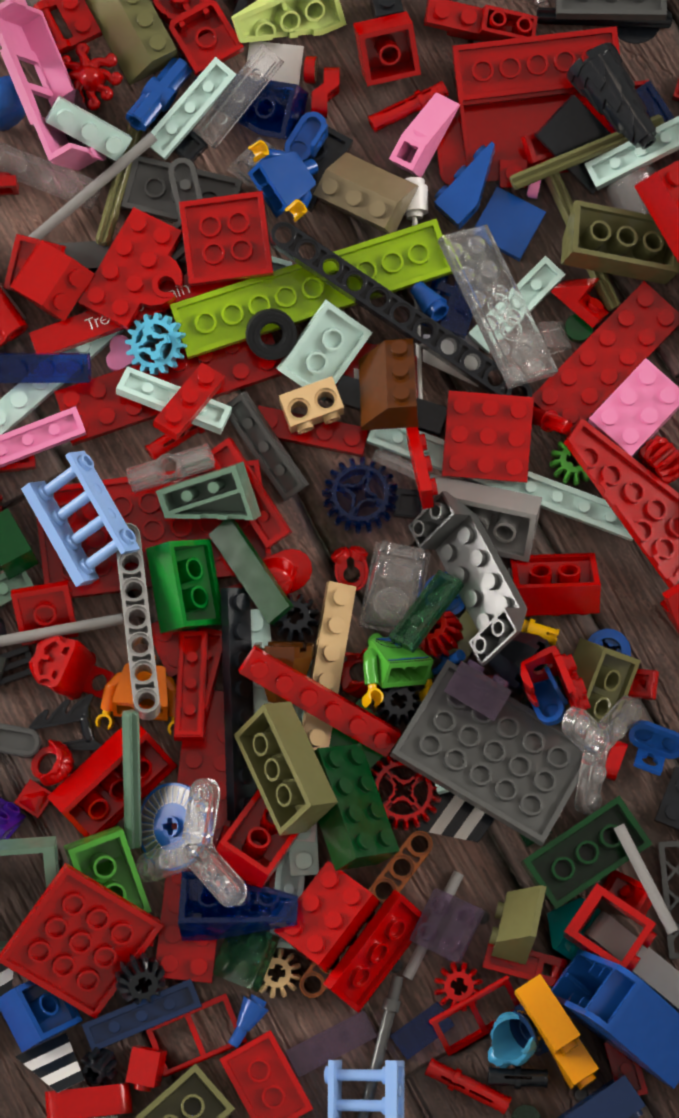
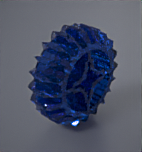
M365 457L360 458V465H355V460L350 458V467L348 468L343 462L339 463L338 467L341 473L332 469L330 475L334 480L325 479L324 484L331 489L322 490V496L330 498L323 501V507H333L327 512V516L331 518L338 515L334 524L339 526L345 521L344 530L347 532L350 530L351 525H355L356 534H360L361 526H365L367 533H371L372 523L378 529L382 528L380 518L389 522L391 516L386 511L395 512L397 508L390 502L399 500V495L391 493L398 489V485L395 483L388 484L393 480V474L390 473L383 476L386 466L382 465L376 470L377 461L374 459L370 462V466H366ZM364 475L357 484H342L349 477ZM372 478L381 486L384 500L377 498V494L370 490ZM365 485V497L367 499L362 498V501H358L356 506V494L354 492L358 493V490H362ZM337 491L343 493V496L351 501L349 513L340 506L337 500ZM376 506L379 508L370 515L357 516L364 507L374 508Z

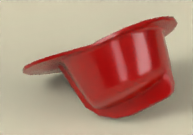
M282 550L262 558L286 596L303 587L310 579L312 573L311 561L307 554L300 550Z

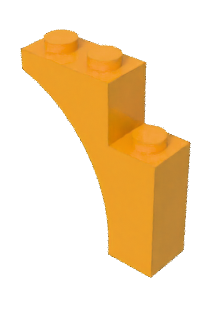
M541 974L516 989L514 994L546 1043L569 1088L572 1090L577 1086L579 1090H582L595 1081L596 1076L594 1074L599 1070V1067L579 1039L581 1034Z

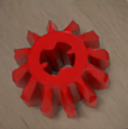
M657 435L653 439H649L638 452L641 463L666 484L674 482L679 478V450L664 437Z
M441 608L436 613L429 610L426 618H420L421 625L414 627L416 633L414 638L418 646L421 647L420 649L427 655H432L439 659L442 653L449 656L452 648L458 649L457 642L464 639L461 633L464 629L462 623L453 612H446Z
M452 962L450 963L452 974H449L445 968L440 969V973L446 979H434V983L443 985V989L434 990V995L445 994V997L439 1002L441 1006L445 1005L448 1000H451L450 1007H452L457 1002H461L480 991L474 989V985L482 984L483 980L477 979L472 981L471 979L477 973L476 968L466 974L467 963L463 962L460 972H457L456 964ZM456 979L463 980L462 985L466 987L465 993L461 991L460 995H455V989L450 987L451 982L456 983ZM467 1007L461 1009V1011H467Z

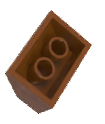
M413 338L384 340L359 359L361 430L419 427Z

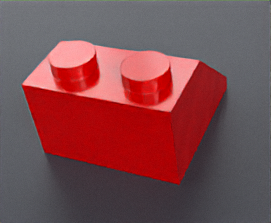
M40 240L10 285V288L51 317L65 321L95 274L72 257Z

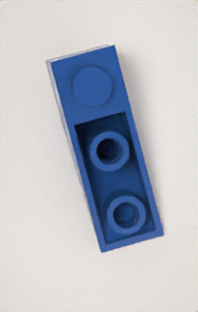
M492 141L487 147L482 145L474 153V160L468 167L463 165L455 173V180L449 187L444 185L434 196L436 199L434 201L435 209L458 230L479 210L495 154V144Z

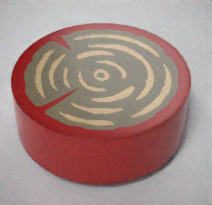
M317 56L305 57L303 74L306 84L317 83Z

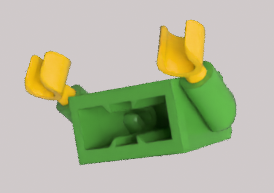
M380 633L372 634L367 640L368 649L363 654L365 686H368V692L361 699L362 705L367 708L373 699L376 708L383 701V692L377 688V685L381 688L424 685L425 687L419 693V698L423 701L433 684L432 678L434 676L431 667L434 660L405 637H383Z

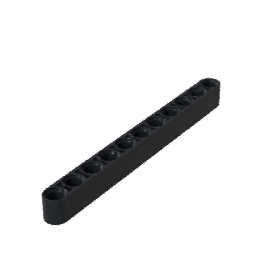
M279 222L272 228L269 241L276 250L408 339L413 338L414 343L490 394L511 395L512 389L519 387L523 390L525 397H532V389L525 381L288 222ZM280 229L288 231L290 241L287 243L279 242L275 237V232ZM301 246H310L314 251V256L311 259L302 258L299 254ZM326 261L334 262L337 266V273L334 275L326 274L323 270V263ZM347 278H358L361 283L360 290H350L346 285ZM372 293H380L383 296V306L376 307L371 303L370 296ZM401 308L407 312L408 319L406 322L400 323L395 320V309ZM420 324H425L430 328L431 335L428 339H423L418 335L417 328ZM443 340H449L453 343L454 352L451 355H447L441 350ZM466 356L476 358L478 366L475 370H469L465 367L464 360ZM491 371L497 372L501 377V382L498 386H493L488 381V374Z

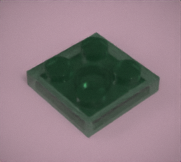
M232 919L215 960L213 975L258 992L280 937Z

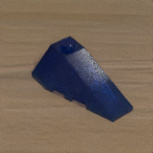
M237 75V78L211 108L260 136L287 140L300 118L304 115L309 93L297 84Z
M182 871L178 916L182 941L216 940L297 925V895L269 887H255L248 885L246 881L241 879L234 881L221 877L220 873L213 871Z

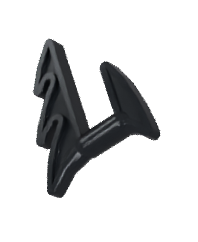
M88 694L80 699L68 714L66 711L71 703L70 699L61 703L48 720L49 710L46 709L29 726L30 729L36 730L80 721L83 739L63 742V744L67 745L71 750H97L103 745L96 740L91 721L90 706L94 694Z

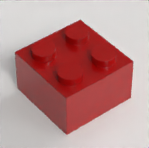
M407 11L353 23L361 72L367 87L421 75L413 22Z

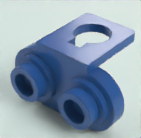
M313 111L305 113L287 139L284 147L285 152H297L303 162L310 157L315 158L328 137V124H326L323 115Z
M547 666L544 669L549 679L533 683L539 707H535L532 703L531 705L538 719L543 724L551 726L563 720L566 714L565 705L569 703L558 681Z
M645 720L637 721L630 727L629 740L634 746L638 747L633 764L634 767L660 776L665 758L675 759L679 757V733ZM647 756L652 757L656 766L648 765L642 759L647 758Z

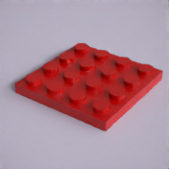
M65 863L1 951L0 963L96 1019L117 990L115 972L121 970L120 961L129 963L130 954L138 959L159 933L163 923L148 912Z

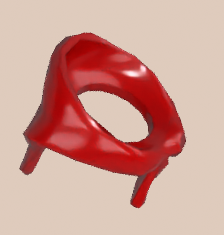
M368 648L364 649L361 653H345L347 661L343 663L340 684L343 691L356 698H362L368 692V686H365L364 680L353 681L350 677V670L355 664L363 663V654Z

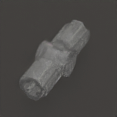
M206 443L175 454H163L156 460L127 468L126 475L132 491L137 493L169 482L178 483L185 477L216 468L215 459L210 445ZM170 462H176L175 472L167 475L166 466Z

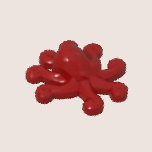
M79 43L75 51L80 62H72L69 55H63L62 60L66 69L72 70L68 74L71 81L74 82V88L79 89L84 103L83 90L85 89L89 99L86 106L89 110L95 111L101 104L96 96V92L101 94L103 100L110 101L114 93L109 86H104L106 80L113 86H118L122 82L123 77L119 72L110 73L108 70L100 69L101 67L112 68L117 65L118 59L114 53H109L105 58L99 57L90 60L87 56L90 50L89 46L86 43Z

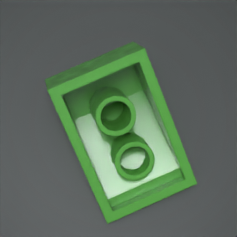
M117 825L63 846L70 866L144 911L152 912L125 833L121 827Z

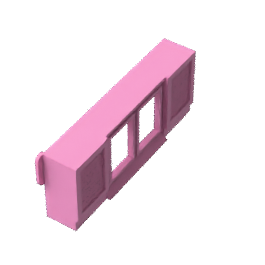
M26 0L4 1L0 4V44L2 46L0 52L30 125L34 124L48 160L52 164L76 171L82 170L97 160L105 161L106 156L88 145L83 147L69 143L64 132L45 122V117H42L33 94L48 99L52 108L58 96L63 97L75 90L43 12L28 6ZM19 60L34 65L43 87L27 81Z

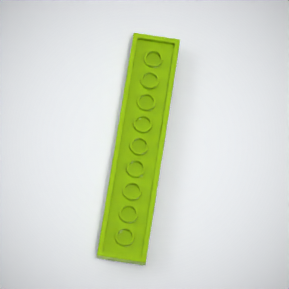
M437 219L334 251L339 257L393 293L412 287L418 282L425 283L452 274L455 271ZM326 261L323 263V270L328 275H334L337 273V266L332 261ZM294 264L273 271L274 275L250 278L170 304V308L175 322L181 324L178 332L186 333V336L181 341L187 344V348H184L187 359H191L246 341L245 332L249 320L257 312L264 309H279L288 314L296 325L311 320L325 299L341 310L357 304L299 264ZM347 278L346 285L350 290H360L361 283L358 278ZM372 293L370 300L382 297L380 293ZM267 324L262 328L260 336L280 330L281 328L276 324Z

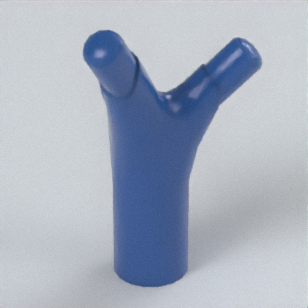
M457 650L449 656L442 653L440 656L441 663L432 670L433 676L441 671L447 660L454 664L463 661L466 658L465 652Z

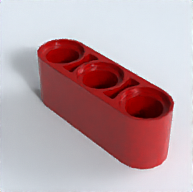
M130 1083L66 1089L59 1093L56 1091L45 1092L47 1118H90L133 1113Z

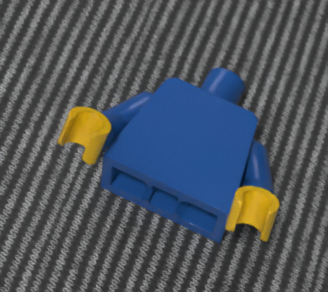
M259 140L248 147L255 155L253 158L254 162L260 161L248 174L257 189L263 191L264 200L277 218L285 211H289L294 216L293 220L296 222L307 213V208L312 199L310 190L316 185L313 175L318 173V165L311 158L303 162L295 151L286 153L283 150L269 149L264 141Z

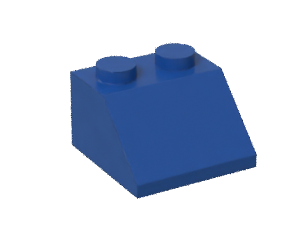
M30 980L0 996V1011L22 1053L83 1021L76 1007Z

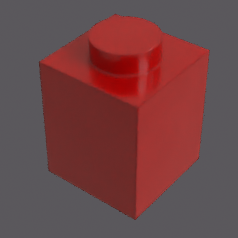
M142 1045L132 1046L125 1082L134 1084L133 1089L151 1092V1088L161 1086L167 1051Z

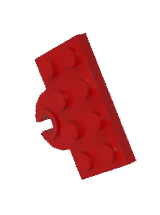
M133 207L95 272L94 277L80 298L79 305L128 330L142 306L151 310H164V307L174 303L177 300L176 295L172 292H162L160 286L164 281L170 280L176 284L177 288L183 290L184 275L177 261L171 257L183 237L182 231Z

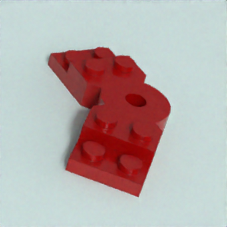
M152 0L153 7L159 18L169 24L171 39L182 57L188 62L196 77L203 72L215 57L221 62H225L244 51L243 44L239 42L237 34L216 1Z

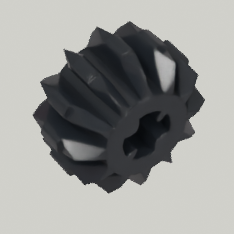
M288 594L287 597L294 607L275 622L272 627L282 626L278 630L277 635L281 637L288 632L287 641H293L294 634H298V640L303 642L304 635L302 632L305 631L309 636H313L314 631L309 626H319V620L311 618L317 616L319 610L315 608L310 609L313 605L312 599L307 600L303 604V594L297 596V601H293L292 595ZM294 612H299L300 618L303 617V620H297L296 624H292L291 618L287 619V617L293 616Z
M410 686L380 689L383 692L384 699L377 706L382 708L378 709L375 715L380 717L385 714L384 721L387 723L394 719V727L399 728L401 719L408 726L411 721L410 716L413 717L417 711L414 707H419L422 703L419 699H413L420 693L419 690L415 689L410 692L408 690ZM393 697H395L397 701L401 699L403 700V704L401 706L402 709H400L398 705L394 707L391 705L392 701L394 700Z
M142 952L140 957L136 959L130 954V962L120 961L121 970L115 972L116 988L118 992L122 993L123 998L127 1002L133 999L134 1003L139 1005L142 999H145L151 1003L150 996H160L161 991L159 988L166 986V981L163 977L165 975L164 968L154 956L148 958Z

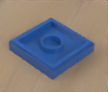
M497 186L471 232V237L520 262L545 217L546 211Z

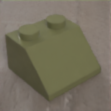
M539 885L509 891L504 902L498 901L494 918L499 919L498 927H492L489 944L494 945L491 956L526 965L536 939L546 886Z

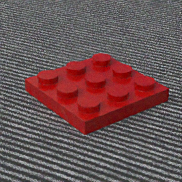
M263 191L179 202L190 287L274 275Z
M449 390L442 476L527 483L534 397Z

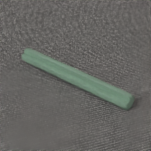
M131 709L125 710L122 713L124 833L129 848L135 849L140 848L142 845L139 713Z

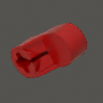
M324 67V83L312 91L311 112H318L324 118H327V102L339 94L340 67Z

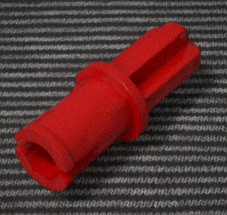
M533 406V425L540 426L545 432L556 431L565 435L571 432L570 428L573 426L571 420L558 416L554 410H543Z

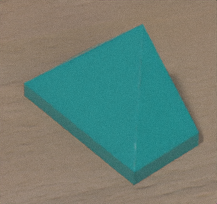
M582 897L547 913L552 948L570 961H572L580 948L564 938L563 933L586 900ZM598 908L595 910L580 932L581 935L584 936L583 933L598 917L601 910Z

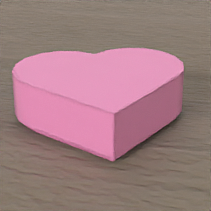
M124 335L114 336L110 341L109 347L111 351L106 357V363L113 372L127 366H132L131 362L135 358L126 354L131 349V345L125 343V340H128V338Z

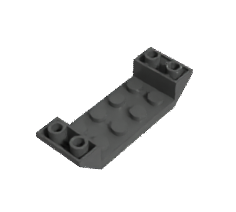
M442 491L433 500L434 507L424 509L408 527L420 549L436 550L478 630V633L469 641V644L480 665L485 666L521 632L528 608L478 515L448 492Z

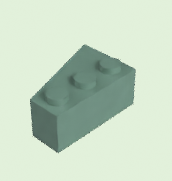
M244 462L165 486L156 491L165 518L255 520L262 516Z

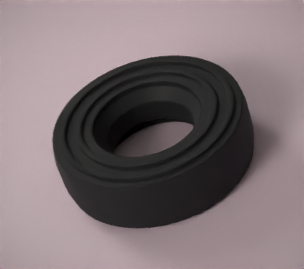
M270 308L261 310L253 315L247 324L245 336L249 348L255 355L266 360H277L286 356L293 349L297 339V330L288 314L279 309ZM267 324H276L282 330L280 341L274 345H267L261 340V330Z

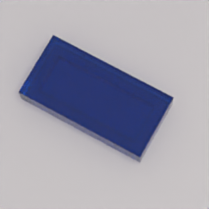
M438 1001L390 1035L406 1060L438 1038L433 1026L429 1023L431 1018L444 1011ZM449 1017L438 1023L443 1034L455 1026Z

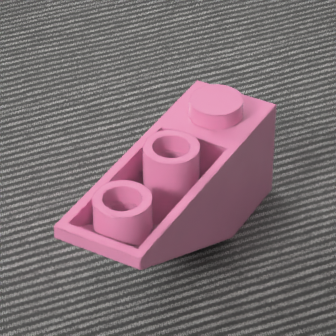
M435 93L403 132L389 160L397 167L422 178L460 104L439 93Z

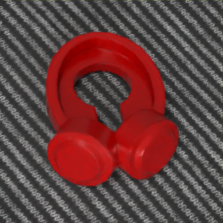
M351 546L349 549L341 547L331 555V560L335 563L334 573L337 582L356 586V591L364 587L369 574L366 562L368 552L360 546ZM349 557L354 559V566L360 571V577L355 582H348L343 576Z

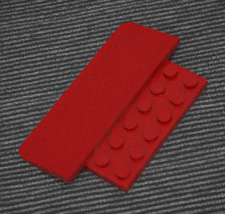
M617 26L453 45L452 56L458 98L457 103L460 104V107L436 150L441 180L445 184L451 185L455 180V173L463 165L468 167L474 160V153L482 145L487 147L492 141L495 144V154L487 182L499 181V160L527 159L521 137L537 132L571 95H575L611 134L617 132L604 115L598 113L566 77L570 67L579 58L584 62L589 58L586 52L598 45L610 42L620 54ZM649 80L635 81L636 85L634 87L647 107L646 112L651 118L654 116ZM554 156L530 164L527 160V169L537 164H540L546 160L554 158ZM566 169L559 173H567L568 170Z

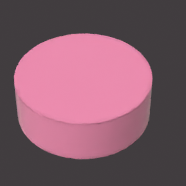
M541 180L528 185L526 195L528 198L537 199Z

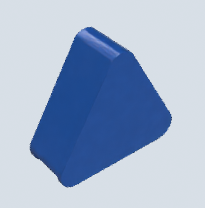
M578 949L575 957L551 989L567 1015L665 1085L675 1089L679 1083V1013L648 984L625 967Z

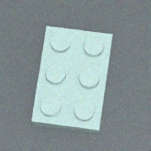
M325 299L296 340L293 349L283 358L277 369L302 387L331 376L336 384L373 332Z

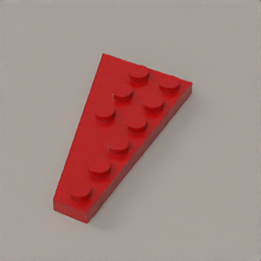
M581 418L564 441V444L669 589L672 588L679 580V493Z

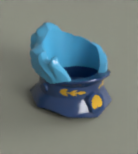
M521 1004L516 1005L512 1012L502 1013L493 1024L490 1033L492 1046L488 1050V1061L496 1065V1067L506 1068L510 1065L518 1067L526 1063L533 1054L540 1056L550 1051Z

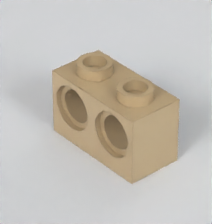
M332 376L279 395V403L291 433L296 431L298 434L306 433L314 429L313 425L321 422L325 424L336 422L341 418L340 415L344 414V405ZM323 397H328L333 400L334 404L329 408H323L318 404V401ZM296 407H303L306 409L307 414L304 417L297 418L291 412Z

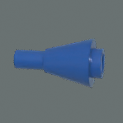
M251 994L250 998L243 997L236 1023L237 1027L228 1041L229 1044L239 1048L246 1033L269 1011L265 1008L267 1003L265 1000L254 994Z

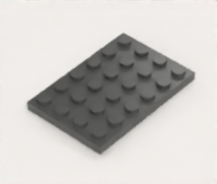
M447 660L390 757L542 846L597 748L558 724L551 726L543 724L538 719L534 710Z

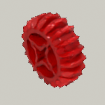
M389 754L386 757L387 766L380 760L376 762L377 767L381 770L379 773L371 769L378 791L383 777L388 780L392 787V794L383 802L388 819L393 820L392 830L397 829L398 822H403V830L408 831L409 821H412L417 829L420 827L419 817L426 823L430 820L429 816L425 813L427 810L433 814L437 812V808L431 805V802H441L439 796L433 795V792H437L436 788L438 787L433 786L431 780L419 773L408 780H402L396 774L394 775L392 771L395 769H412L399 761L394 762ZM421 781L425 782L427 788V798L423 806L417 802L418 800L414 796V789ZM414 782L410 786V790H408V794H411L409 798L402 795L393 800L398 792V789H395L396 785L404 788ZM398 803H404L409 808H412L414 813L400 815L391 812L389 809Z

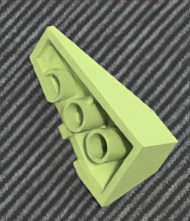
M257 0L231 16L240 43L268 41L280 37L298 38L301 35L311 34L313 36H321L347 25L340 0Z

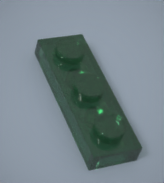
M438 570L388 636L391 641L414 653L464 587L461 580Z

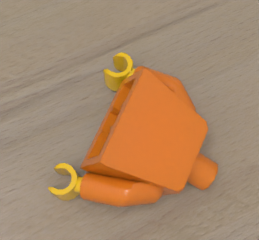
M126 663L122 672L116 673L104 687L100 707L103 711L95 720L98 728L103 717L109 719L108 730H110L115 724L113 716L122 717L123 711L135 710L129 663ZM156 665L161 710L159 715L153 720L168 721V716H170L171 722H169L167 730L171 735V726L174 724L176 683L172 677L166 676V668L164 666ZM143 671L136 678L140 681H146L152 675L149 672ZM145 699L139 706L143 709H150L154 706L155 702L151 699Z

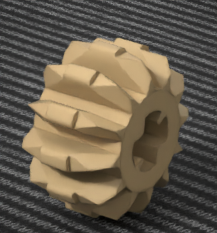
M279 948L278 958H274L272 950L268 949L267 955L270 960L266 961L260 955L257 957V960L264 965L263 968L258 966L252 967V971L262 973V976L253 979V983L265 981V984L259 989V992L262 994L269 986L272 987L270 998H275L276 989L280 988L281 996L283 998L287 997L284 986L287 985L292 991L297 989L289 981L291 979L301 980V975L292 974L291 972L301 968L300 963H295L289 966V963L295 957L293 953L283 960L284 949ZM276 965L282 966L281 971L285 970V977H279L278 982L271 980L273 978L272 975L268 976L269 970H274Z

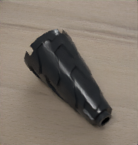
M609 42L598 45L586 52L589 58L584 62L579 58L568 70L566 77L569 82L590 102L598 113L604 115L618 133L623 134L636 148L646 149L653 145L656 141L657 129L646 112L647 107L634 86L636 84L622 63L623 60L616 47Z

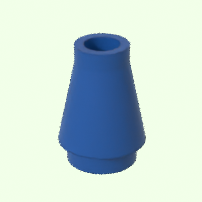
M418 282L412 286L410 293L414 296L421 312L436 322L445 317L449 311V306L444 297L426 286L424 282Z

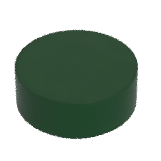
M573 314L567 319L564 328L567 338L575 343L585 342L593 332V328L577 314Z

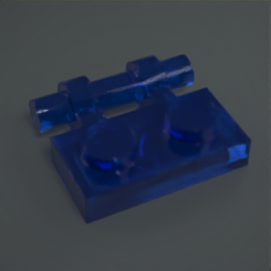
M449 275L437 278L435 281H432L430 288L441 296L446 295L450 297L447 304L449 311L441 319L440 325L458 337L465 339L483 286L469 285L456 278L455 284L452 286L446 284Z

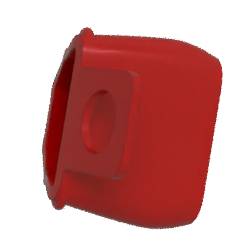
M61 635L52 636L40 641L36 646L34 656L29 661L31 673L39 685L48 687L55 693L66 696L71 700L80 698L82 692L94 694L95 697L102 699L104 688L99 691L94 690L92 686L94 678L98 675H104L108 683L115 675L111 671L95 666V654L90 652L83 643Z

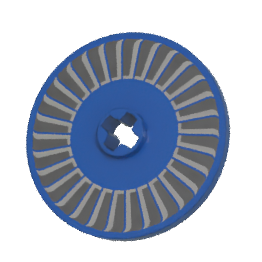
M184 783L162 784L150 792L141 806V847L152 863L165 870L177 871L187 869L200 860L208 847L212 824L209 808L197 790ZM176 823L177 829H172V824Z

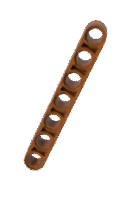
M424 831L413 832L400 847V851L394 855L368 889L380 901V904L374 910V914L378 912L386 900L376 895V887L379 884L385 883L391 887L392 892L394 889L399 893L433 847L432 838L428 833ZM421 837L425 839L427 849L424 852L417 853L412 849L411 841L414 838ZM399 860L406 861L409 864L410 871L405 876H399L394 872L393 865ZM364 923V925L358 931V933L356 934L357 938L365 929L367 923ZM347 946L345 950L342 952V954L339 956V962L347 953V950L350 946ZM312 963L300 980L299 987L302 994L312 999L320 997L327 989L323 983L332 970L326 973L316 964ZM316 977L320 980L321 988L317 993L311 994L305 990L304 982L307 978Z

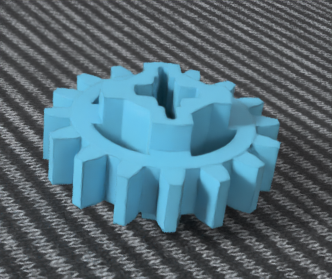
M154 313L152 318L151 315L145 314L143 315L144 322L140 320L134 321L137 327L135 330L128 329L127 332L132 335V339L125 340L126 344L131 345V349L126 354L135 357L131 362L132 365L138 366L141 364V372L149 370L150 374L158 375L160 370L161 373L167 374L169 373L168 366L172 368L178 367L175 361L177 358L184 359L185 356L180 353V349L187 348V344L181 343V339L186 336V333L177 331L181 324L178 322L172 323L173 317L165 315L163 318L162 314ZM157 325L163 326L169 333H162L161 328H158ZM156 339L162 340L158 344H156V349L149 348L152 347L153 344L157 343ZM149 354L151 360H154L155 363L148 361L143 355Z

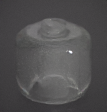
M644 166L608 186L607 194L614 208L650 215L634 186L656 172L652 166Z

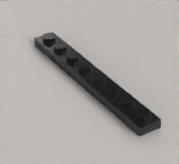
M220 588L227 820H236L256 793V783L234 737V734L254 715L253 681L241 675L238 670L252 649L250 596L245 588Z

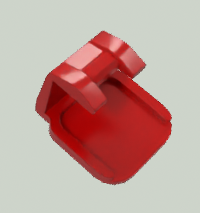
M553 645L521 663L520 675L528 700L535 707H539V703L535 695L533 683L549 679L545 669L534 671V669L539 665L548 664L547 666L553 675L559 677L575 718H582L583 714L587 713L586 710L591 708L586 695V687L582 678H579L577 674V666L572 654H560L559 649Z

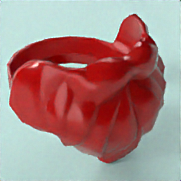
M48 740L49 746L40 749L32 759V773L36 778L40 779L44 786L60 783L74 771L73 754L68 746L60 741ZM48 754L56 755L57 760L52 770L47 774H42L39 769L41 760Z

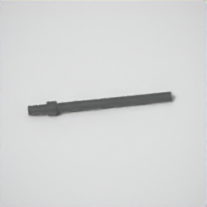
M392 976L387 998L384 997L381 1008L384 1009L370 1069H382L395 1013H399L401 1005L399 997L404 980L403 977ZM366 1081L362 1099L374 1100L378 1081ZM359 1112L357 1118H370L371 1112Z

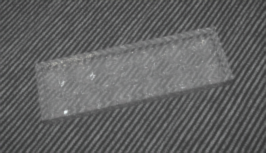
M488 225L442 235L438 240V244L508 389L554 376L558 369Z

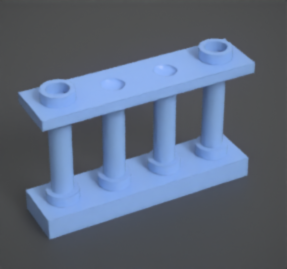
M85 451L69 452L65 456L71 467L48 484L45 481L31 482L21 488L76 587L89 585L98 580L99 576L95 571V567L118 550L122 555L137 552L140 549L136 542L135 534L128 528L96 472L93 460ZM75 477H78L85 491L60 509L54 498V493ZM91 501L99 516L74 533L67 518ZM105 526L113 540L88 558L81 546V542Z
M328 1060V1066L324 1070V1081L328 1084V1118H342V1111L382 1112L385 1118H404L405 1060H385V1066L382 1069H342V1060ZM342 1081H382V1084L385 1085V1097H382V1100L342 1099Z

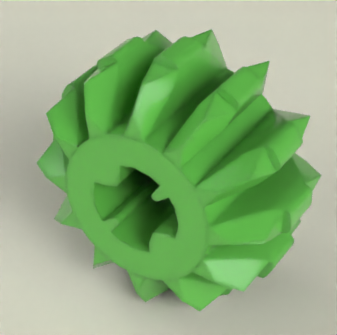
M558 442V450H552L550 454L555 460L550 461L549 467L558 468L553 476L558 478L564 475L562 483L565 485L568 483L569 478H572L574 486L579 485L580 478L588 482L590 478L579 463L577 467H573L572 462H568L570 457L574 456L564 442Z

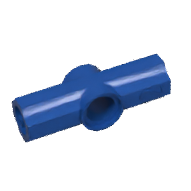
M172 58L157 77H151L146 83L140 98L126 113L125 119L132 128L137 131H146L161 111L166 112L177 96V92L192 74V69L186 61L181 58Z

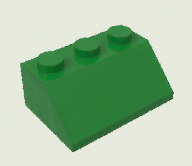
M211 539L168 541L146 548L160 633L187 631L220 625L221 596Z

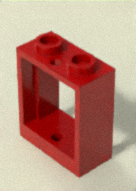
M596 884L564 930L563 937L580 949L620 964L633 972L641 959L637 954L643 946L648 949L657 934L654 932L656 926L654 921L599 884ZM602 900L644 927L622 961L580 934Z

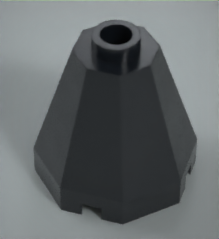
M520 632L488 662V665L510 690L521 695L523 693L522 686L524 687L520 675L521 663L543 649L550 647L549 642L539 635ZM544 664L537 666L534 671L542 670Z

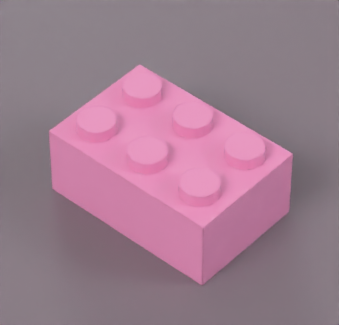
M645 358L588 419V423L630 456L634 457L642 446L679 409V387Z

